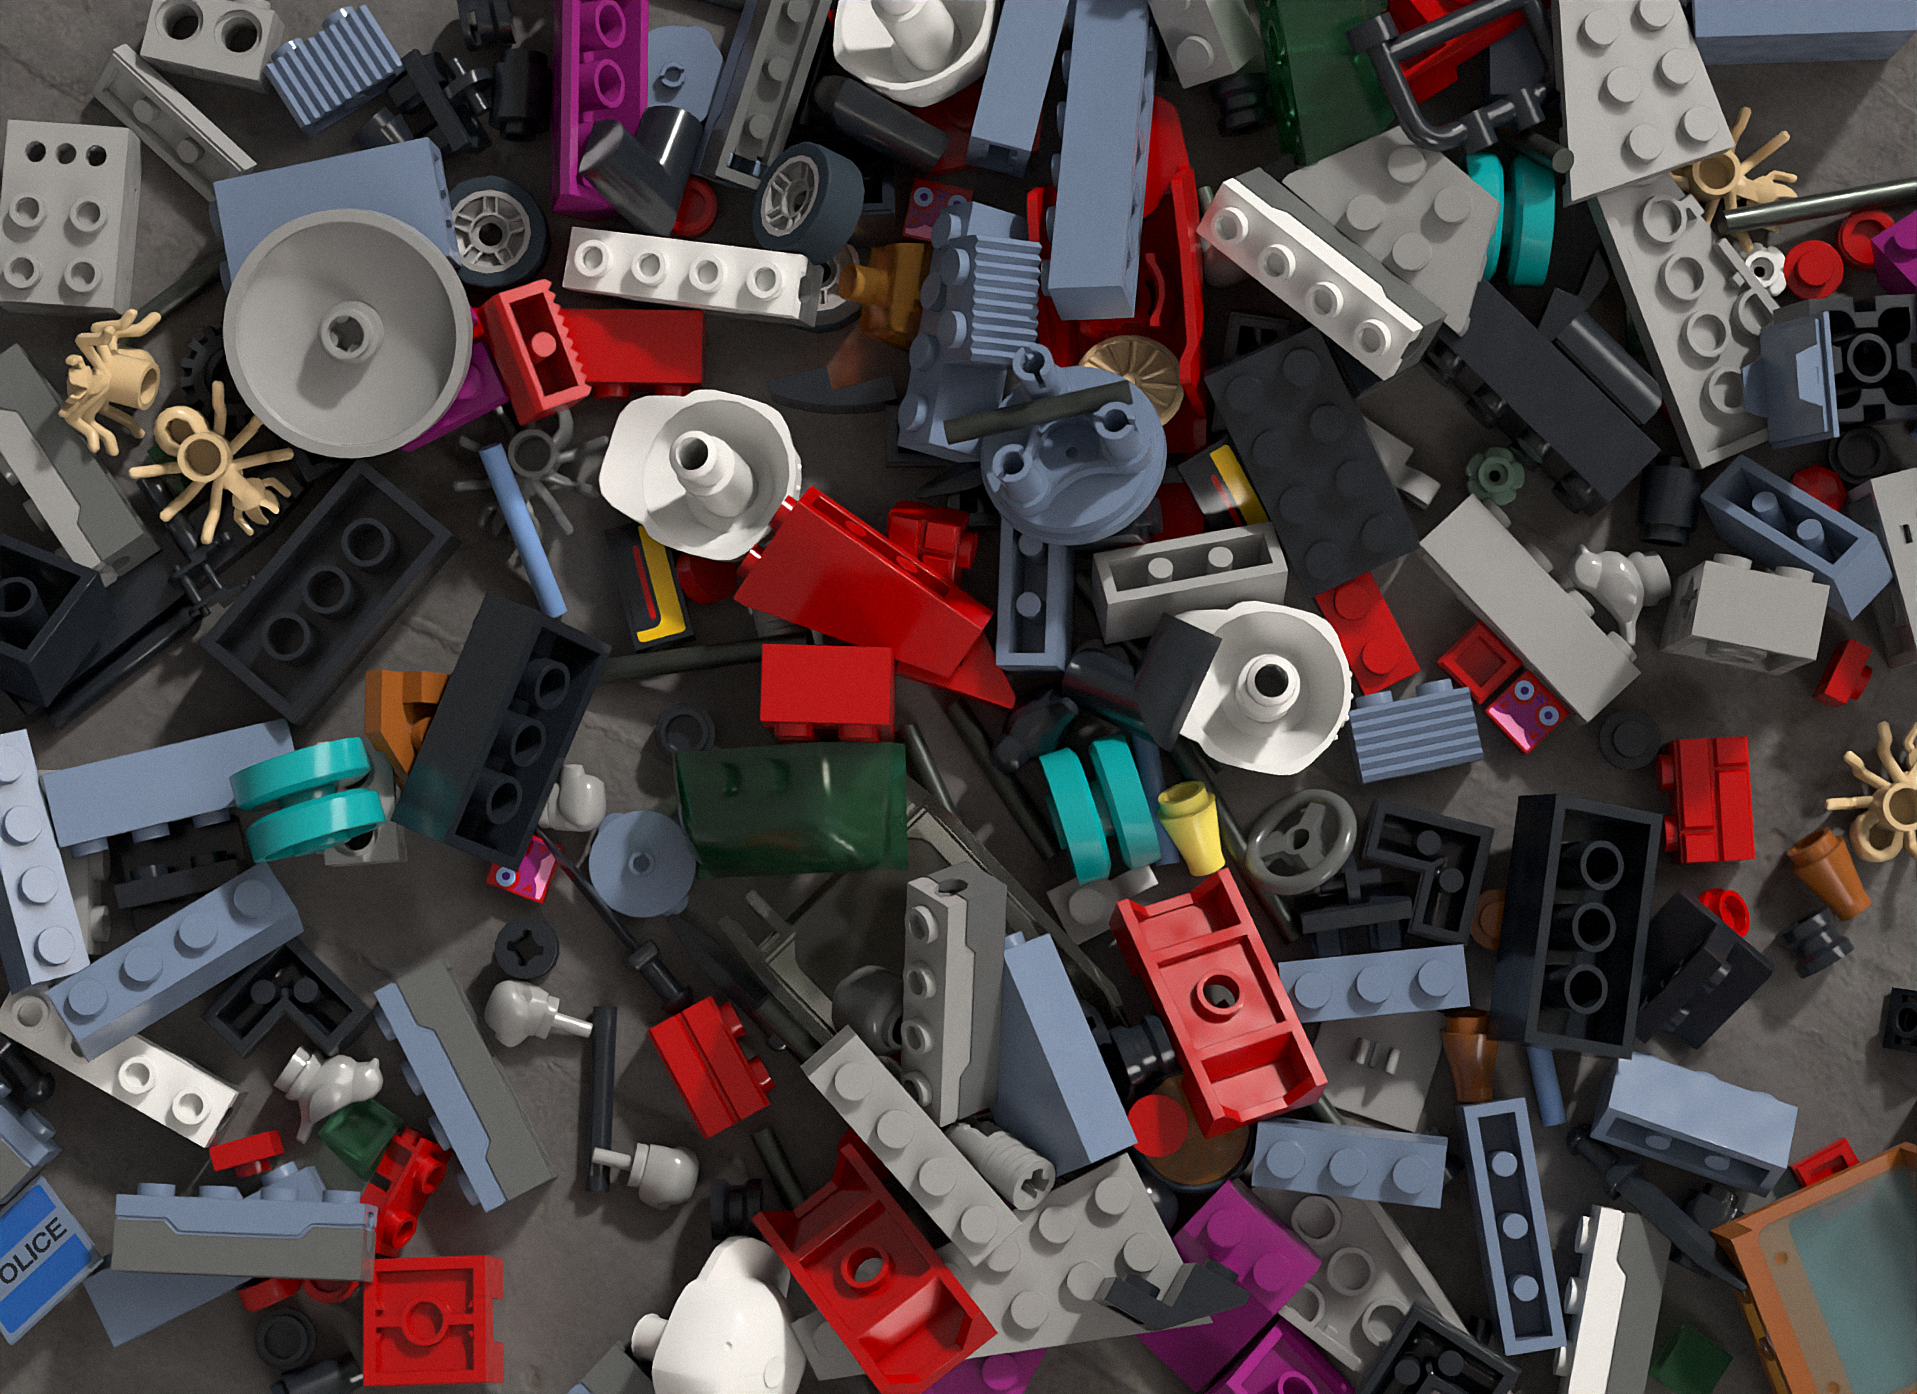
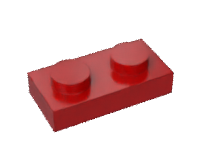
M1370 571L1312 597L1322 618L1331 624L1338 635L1348 661L1349 671L1352 672V677L1362 696L1378 693L1420 671Z

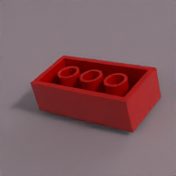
M762 645L760 721L773 738H778L777 740L781 741L784 749L820 750V739L840 740L846 751L880 752L881 741H894L896 665L891 647Z

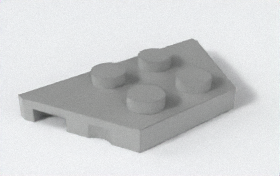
M1397 126L1290 173L1283 179L1282 183L1313 210L1448 314L1443 322L1460 337L1466 333L1470 323V309L1477 284L1481 282L1487 261L1486 251L1490 237L1495 232L1501 204L1441 152L1421 149L1407 138L1400 126Z

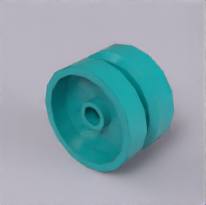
M1479 150L1466 157L1461 153L1458 168L1501 204L1495 232L1490 237L1487 247V261L1482 277L1488 282L1491 280L1496 272L1500 252L1502 274L1509 287L1541 289L1548 272L1554 234V170L1518 153L1509 165L1504 188L1503 167L1495 151Z
M1121 731L1091 741L1089 758L1095 780L1087 782L1077 754L1071 749L1065 748L1039 756V763L1048 795L1044 797L1061 851L1066 849L1079 886L1109 877L1112 863L1105 838L1112 835L1123 863L1132 870L1161 861L1162 859L1143 787L1130 749Z
M345 738L299 749L249 766L229 777L237 808L249 812L280 809L257 819L245 831L254 862L262 863L320 852L346 843L353 837L365 834L387 823L378 792L367 788H359L337 793V790L360 781L371 770L361 738Z

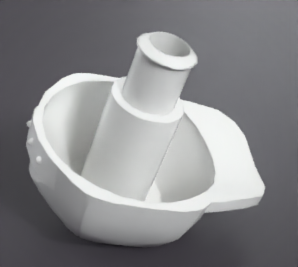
M839 0L833 39L835 59L853 78L862 82L871 91L880 96L891 98L909 106H930L958 93L987 72L999 25L1000 1Z
M695 390L684 397L645 396L631 401L619 414L602 464L599 483L601 494L611 506L642 524L647 534L660 544L694 556L719 562H738L745 559L755 544L762 547L772 540L776 531L770 528L768 523L786 497L790 495L795 500H799L802 466L801 459L793 446L790 431L779 411L767 404L739 395L717 390Z
M1259 601L1237 603L1228 610H1193L1174 616L1222 638L1179 733L1180 735L1199 743L1208 756L1221 763L1275 775H1292L1300 772L1327 749L1333 740L1338 739L1337 732L1339 728H1343L1345 721L1349 720L1348 712L1351 699L1354 697L1351 693L1350 677H1352V672L1349 671L1348 661L1338 635L1327 620L1306 611Z
M747 1236L728 1237L715 1247L698 1278L686 1285L674 1306L669 1320L661 1319L657 1314L653 1313L647 1314L639 1320L634 1328L631 1348L634 1357L638 1361L644 1363L648 1361L653 1362L651 1372L656 1394H796L805 1370L807 1356L791 1326V1323L797 1320L786 1300L790 1271L772 1247Z

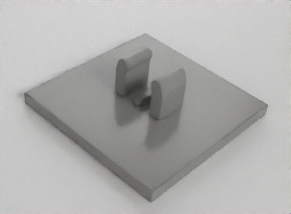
M1438 1011L1321 1022L1313 1045V1051L1328 1081L1323 1093L1334 1107L1415 1133L1443 1046L1439 1030L1445 1027V1014Z

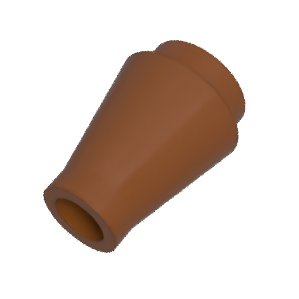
M1822 827L1807 834L1787 852V855L1793 862L1790 870L1822 901L1829 905L1840 921H1846L1857 916L1871 904V899L1864 891L1843 836H1834L1829 827Z
M1458 1010L1444 1015L1445 1027L1441 1028L1439 1032L1454 1082L1457 1101L1482 1102L1493 1098L1492 1082L1499 1042L1486 1040L1490 1010Z

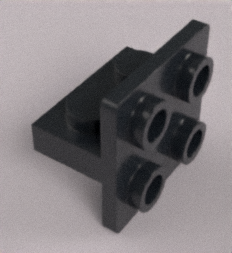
M230 814L231 820L196 829L193 823L169 828L170 835L134 843L132 837L119 840L118 847L126 883L115 885L114 890L118 909L132 911L137 936L250 869L241 823L237 815Z
M1679 889L1649 920L1635 1036L1646 1044L1662 1028L1668 1034L1671 1032L1677 1034L1693 1049H1699L1771 977L1775 969L1774 964L1686 889Z

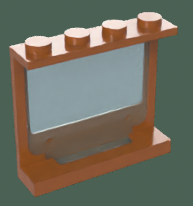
M1903 1142L1709 1231L1711 1237L1722 1247L1747 1282V1289L1744 1291H1739L1732 1286L1731 1288L1774 1394H1917V1145Z

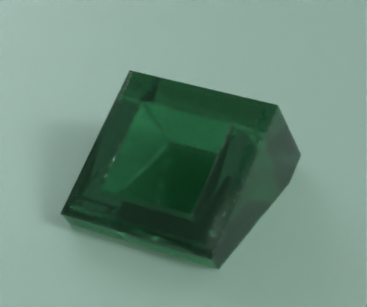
M1680 1323L1648 1372V1375L1676 1394H1711L1734 1357L1687 1325Z

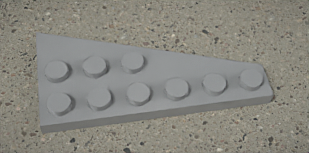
M1551 0L1556 90L1561 93L1563 127L1559 130V143L1574 154V164L1566 172V184L1562 186L1563 208L1728 152L1736 146L1679 0Z
M1668 172L1586 200L1652 372L1661 389L1664 403L1690 469H1702L1769 440L1767 419L1744 411L1741 368L1762 358L1760 345L1761 328L1774 325L1773 310L1780 308L1727 239H1719L1701 216L1705 211L1693 195H1685Z
M1127 1152L1051 1190L1043 1202L1035 1208L1026 1211L1017 1208L1011 1210L1023 1225L976 1267L973 1266L952 1241L935 1249L938 1256L998 1332V1334L966 1359L1154 1332L1141 1328L1093 1301L1104 1278L1118 1277L1123 1280L1126 1273L1130 1272L1157 1286L1161 1290L1157 1300L1163 1302L1183 1264ZM818 1309L791 1323L818 1381L866 1374ZM1210 1316L1167 1329L1213 1323Z
M1258 1186L1249 1188L1324 1259L1318 1271L1277 1313L1351 1370H1356L1363 1377L1367 1375L1414 1300L1475 1338L1381 1201ZM1434 1389L1431 1394H1441V1393H1439L1438 1391H1436V1390Z

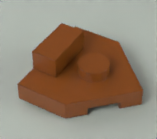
M366 671L364 732L376 751H383L396 771L393 778L401 791L410 775L423 744L425 734L432 723L451 674L425 671Z

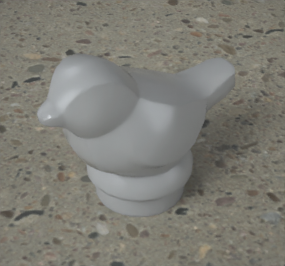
M1580 544L1577 547L1576 554L1568 562L1567 573L1569 579L1578 588L1592 594L1614 617L1618 625L1619 636L1630 647L1635 645V624L1642 607L1655 606L1658 604L1659 599L1668 597L1671 594V584L1667 569L1659 554L1654 550L1643 554L1636 551L1626 558L1619 552L1613 551L1595 554L1588 551L1583 544Z
M301 1044L274 1086L286 1093V1099L298 1101L301 1122L296 1141L305 1144L318 1121L353 1102L366 1101L375 1097L382 1089L383 1075L379 1069V1059L377 1058L372 1059L370 1062H356L351 1057L345 1055L325 1058L320 1050L316 1049L313 1052Z

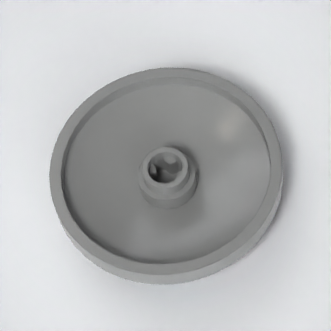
M343 208L319 211L287 222L271 232L249 253L240 266L228 293L224 310L223 340L229 370L239 393L256 417L271 431L289 443L312 453L336 458H363L390 452L410 443L432 428L446 414L457 398L468 373L473 347V323L466 292L457 273L440 249L426 236L403 221L386 214L371 210Z

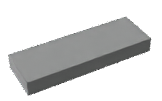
M127 44L112 50L90 93L207 201H216L213 182L252 174L257 163Z

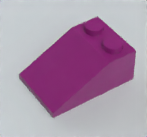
M1229 1178L1171 1240L1183 1264L1196 1262L1202 1266L1205 1258H1208L1237 1273L1239 1278L1235 1285L1251 1293L1246 1304L1210 1315L1213 1323L1135 1334L1196 1394L1318 1271L1324 1260L1239 1178H1236L1234 1181Z

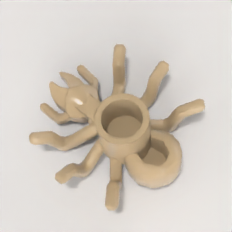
M1745 106L1740 109L1737 119L1730 129L1735 145H1737L1752 113L1751 109ZM1787 131L1780 132L1741 164L1734 154L1735 146L1726 153L1668 172L1683 193H1687V195L1692 194L1696 201L1706 203L1704 207L1705 212L1701 216L1709 226L1718 203L1722 198L1724 199L1725 210L1737 208L1736 201L1743 199L1745 206L1779 201L1778 198L1790 199L1797 197V194L1791 188L1773 182V180L1795 183L1797 176L1794 174L1774 170L1767 176H1761L1754 181L1744 176L1789 140L1790 135ZM1778 225L1762 229L1778 233L1781 230V226ZM1747 231L1730 234L1739 242L1743 252L1749 253L1753 251L1754 246Z
M129 309L125 311L119 320L96 322L91 326V333L78 334L75 339L76 345L94 367L93 369L90 366H86L82 356L70 355L65 360L67 365H72V368H69L66 380L69 398L65 401L67 404L62 407L58 414L60 417L65 418L69 426L87 437V447L93 453L100 449L99 438L104 442L108 455L116 456L119 452L113 433L95 421L97 412L124 425L135 438L143 439L145 436L144 430L131 415L109 405V402L141 410L148 409L154 402L160 384L159 366L147 351L117 344V341L123 337H140L145 335L160 322L161 315L157 312H151L141 322L132 324L138 313L135 309Z
M218 380L212 383V405L215 412L213 430H211L208 420L198 410L188 406L167 408L155 420L153 431L160 448L167 454L177 457L178 462L132 467L129 470V477L132 479L183 473L186 477L193 480L160 513V519L164 522L170 521L198 494L207 482L213 481L209 511L200 539L202 544L208 545L213 540L214 531L220 519L223 489L233 493L234 520L249 536L253 535L255 530L243 517V511L252 521L262 525H267L269 520L263 515L260 506L268 508L274 514H278L280 511V504L276 495L265 487L273 486L286 498L292 494L277 478L271 477L261 480L254 477L246 479L243 476L242 469L289 460L294 457V452L290 448L233 459L234 454L256 434L263 422L254 415L246 427L229 442L225 437L227 408L224 401V383Z
M1883 721L1878 723L1877 726L1880 738L1876 751L1894 783H1889L1867 770L1862 759L1852 751H1847L1843 758L1852 767L1853 775L1877 790L1872 796L1827 799L1824 802V806L1827 810L1868 808L1867 811L1856 817L1850 824L1848 839L1853 852L1860 859L1866 862H1885L1893 859L1900 852L1904 838L1906 853L1917 861V840L1915 830L1917 829V743L1915 747L1913 745V741L1917 736V722L1911 726L1902 742L1907 752L1906 766L1908 771L1902 772L1890 751V745L1893 740L1889 723Z

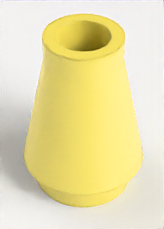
M1201 781L1182 782L1163 791L1158 797L1160 809L1157 812V817L1186 861L1191 875L1205 876L1221 869L1225 864V860L1221 851L1215 795L1212 792L1206 791L1205 785Z

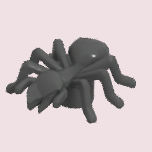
M504 405L493 409L511 441L506 456L510 466L515 470L513 471L537 534L540 530V523L534 516L533 506L529 501L530 496L535 494L538 495L563 534L569 536L573 533V526L542 481L551 482L576 494L586 495L594 499L598 498L600 495L599 488L575 481L556 472L560 465L585 459L591 453L608 447L610 443L609 438L601 436L584 443L579 448L561 453L560 451L569 444L574 435L573 417L569 409L524 424L523 431L521 432L517 430ZM467 435L460 436L458 441L461 446L478 454L479 449L487 446ZM489 477L480 479L469 478L457 480L453 483V489L456 492L469 490L483 491L493 488ZM498 501L487 503L477 521V525L483 528L491 513L498 509L491 526L495 537L499 536L502 528L507 524ZM509 530L507 541L512 543L514 540Z

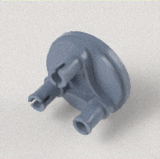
M1032 343L1029 346L1034 357L1028 358L1023 347L1014 355L1012 361L1013 370L1021 382L1002 401L998 408L1127 379L1099 368L1086 366L1059 367L1054 364L1053 356L1048 348L1041 344ZM1129 381L1133 398L1132 405L1122 402H1110L1102 406L1095 413L984 437L980 455L982 479L993 505L1006 522L1022 534L1044 543L1080 545L1095 542L1117 533L1133 522L1146 509L1154 498L1163 479L1167 459V443L1162 423L1154 406L1137 386Z

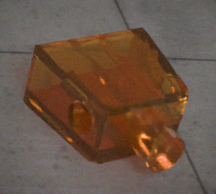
M897 243L873 248L868 254L867 267L849 263L843 268L838 284L839 295L844 300L863 303L860 328L865 336L909 354L911 345L919 333L923 310L920 302V293L925 279L929 276L934 249L932 244Z

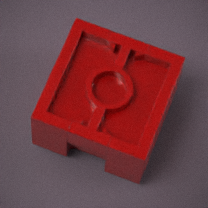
M487 1255L374 1259L373 1282H363V1386L404 1387L504 1383V1343L493 1342V1299H503V1259Z

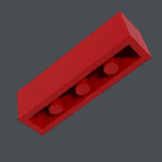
M472 308L478 318V325L473 327V345L480 341L488 343L476 311L480 308ZM559 309L557 314L565 317L562 326L570 329L566 337L574 341L571 349L579 352L575 360L583 364L580 372L587 375L584 384L592 387L591 391H594V399L626 401L630 400V391L654 392V396L684 397L695 390H705L706 318L702 310Z

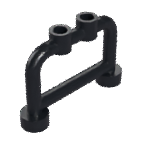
M1478 0L1401 35L1395 26L1390 12H1387L1343 33L1353 56L1366 52L1399 126L1407 138L1421 149L1440 152L1460 146L1464 157L1498 142L1499 140L1494 132L1496 128L1507 124L1513 135L1545 120L1546 118L1541 108L1548 105L1561 94L1556 90L1552 20L1543 0ZM1519 9L1543 62L1544 72L1541 80L1444 126L1436 127L1429 124L1420 112L1399 63Z

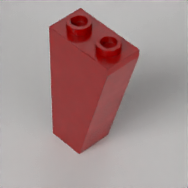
M812 485L798 501L790 495L786 497L768 523V526L775 530L776 534L766 549L755 544L735 573L744 581L733 596V599L744 606L860 647H891L894 659L950 678L994 614L989 608Z

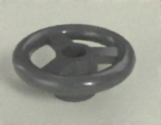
M1322 789L1298 791L1285 796L1271 805L1256 821L1248 836L1245 865L1251 879L1262 889L1278 895L1304 893L1325 883L1340 870L1353 849L1357 835V822L1351 806L1338 794ZM1307 808L1298 825L1289 829L1284 836L1266 841L1273 829L1283 819L1294 812ZM1329 811L1335 815L1338 822V836L1335 844L1320 828ZM1283 858L1296 875L1290 877L1275 875L1265 867L1264 862Z

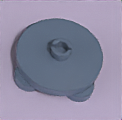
M672 25L659 27L648 32V107L663 105L678 107L690 112L701 124L707 121L725 67L723 57L714 44L708 30L700 26L684 27Z
M633 811L625 814L611 813L605 816L599 825L598 835L592 845L589 857L592 887L611 910H616L628 916L647 918L661 914L665 916L681 914L689 904V891L696 875L697 861L694 849L696 833L694 828L684 820H672L663 814L652 811Z

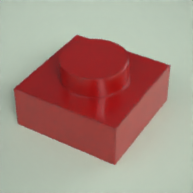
M1851 638L1838 643L1811 698L1831 708L1845 705L1849 698L1855 701L1858 700L1866 688L1873 668L1865 665L1873 649Z
M273 1130L210 1147L209 1152L215 1172L232 1168L235 1179L271 1170L269 1157L284 1154L285 1149L280 1130Z

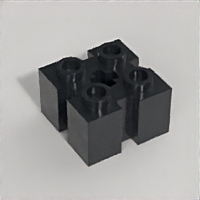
M1917 294L1873 296L1853 302V297L1808 299L1773 310L1774 325L1829 311L1839 426L1849 424V428L1883 426L1917 419V368H1912L1910 346L1917 345Z

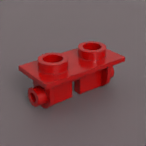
M406 1125L401 1135L394 1134L389 1147L375 1170L378 1174L392 1181L389 1189L386 1191L376 1184L369 1182L360 1198V1203L378 1207L377 1227L374 1230L376 1232L375 1253L393 1258L397 1257L400 1249L413 1237L417 1228V1218L430 1194L443 1182L447 1172L446 1164L454 1152L453 1148L444 1151L439 1143L428 1140L427 1135Z

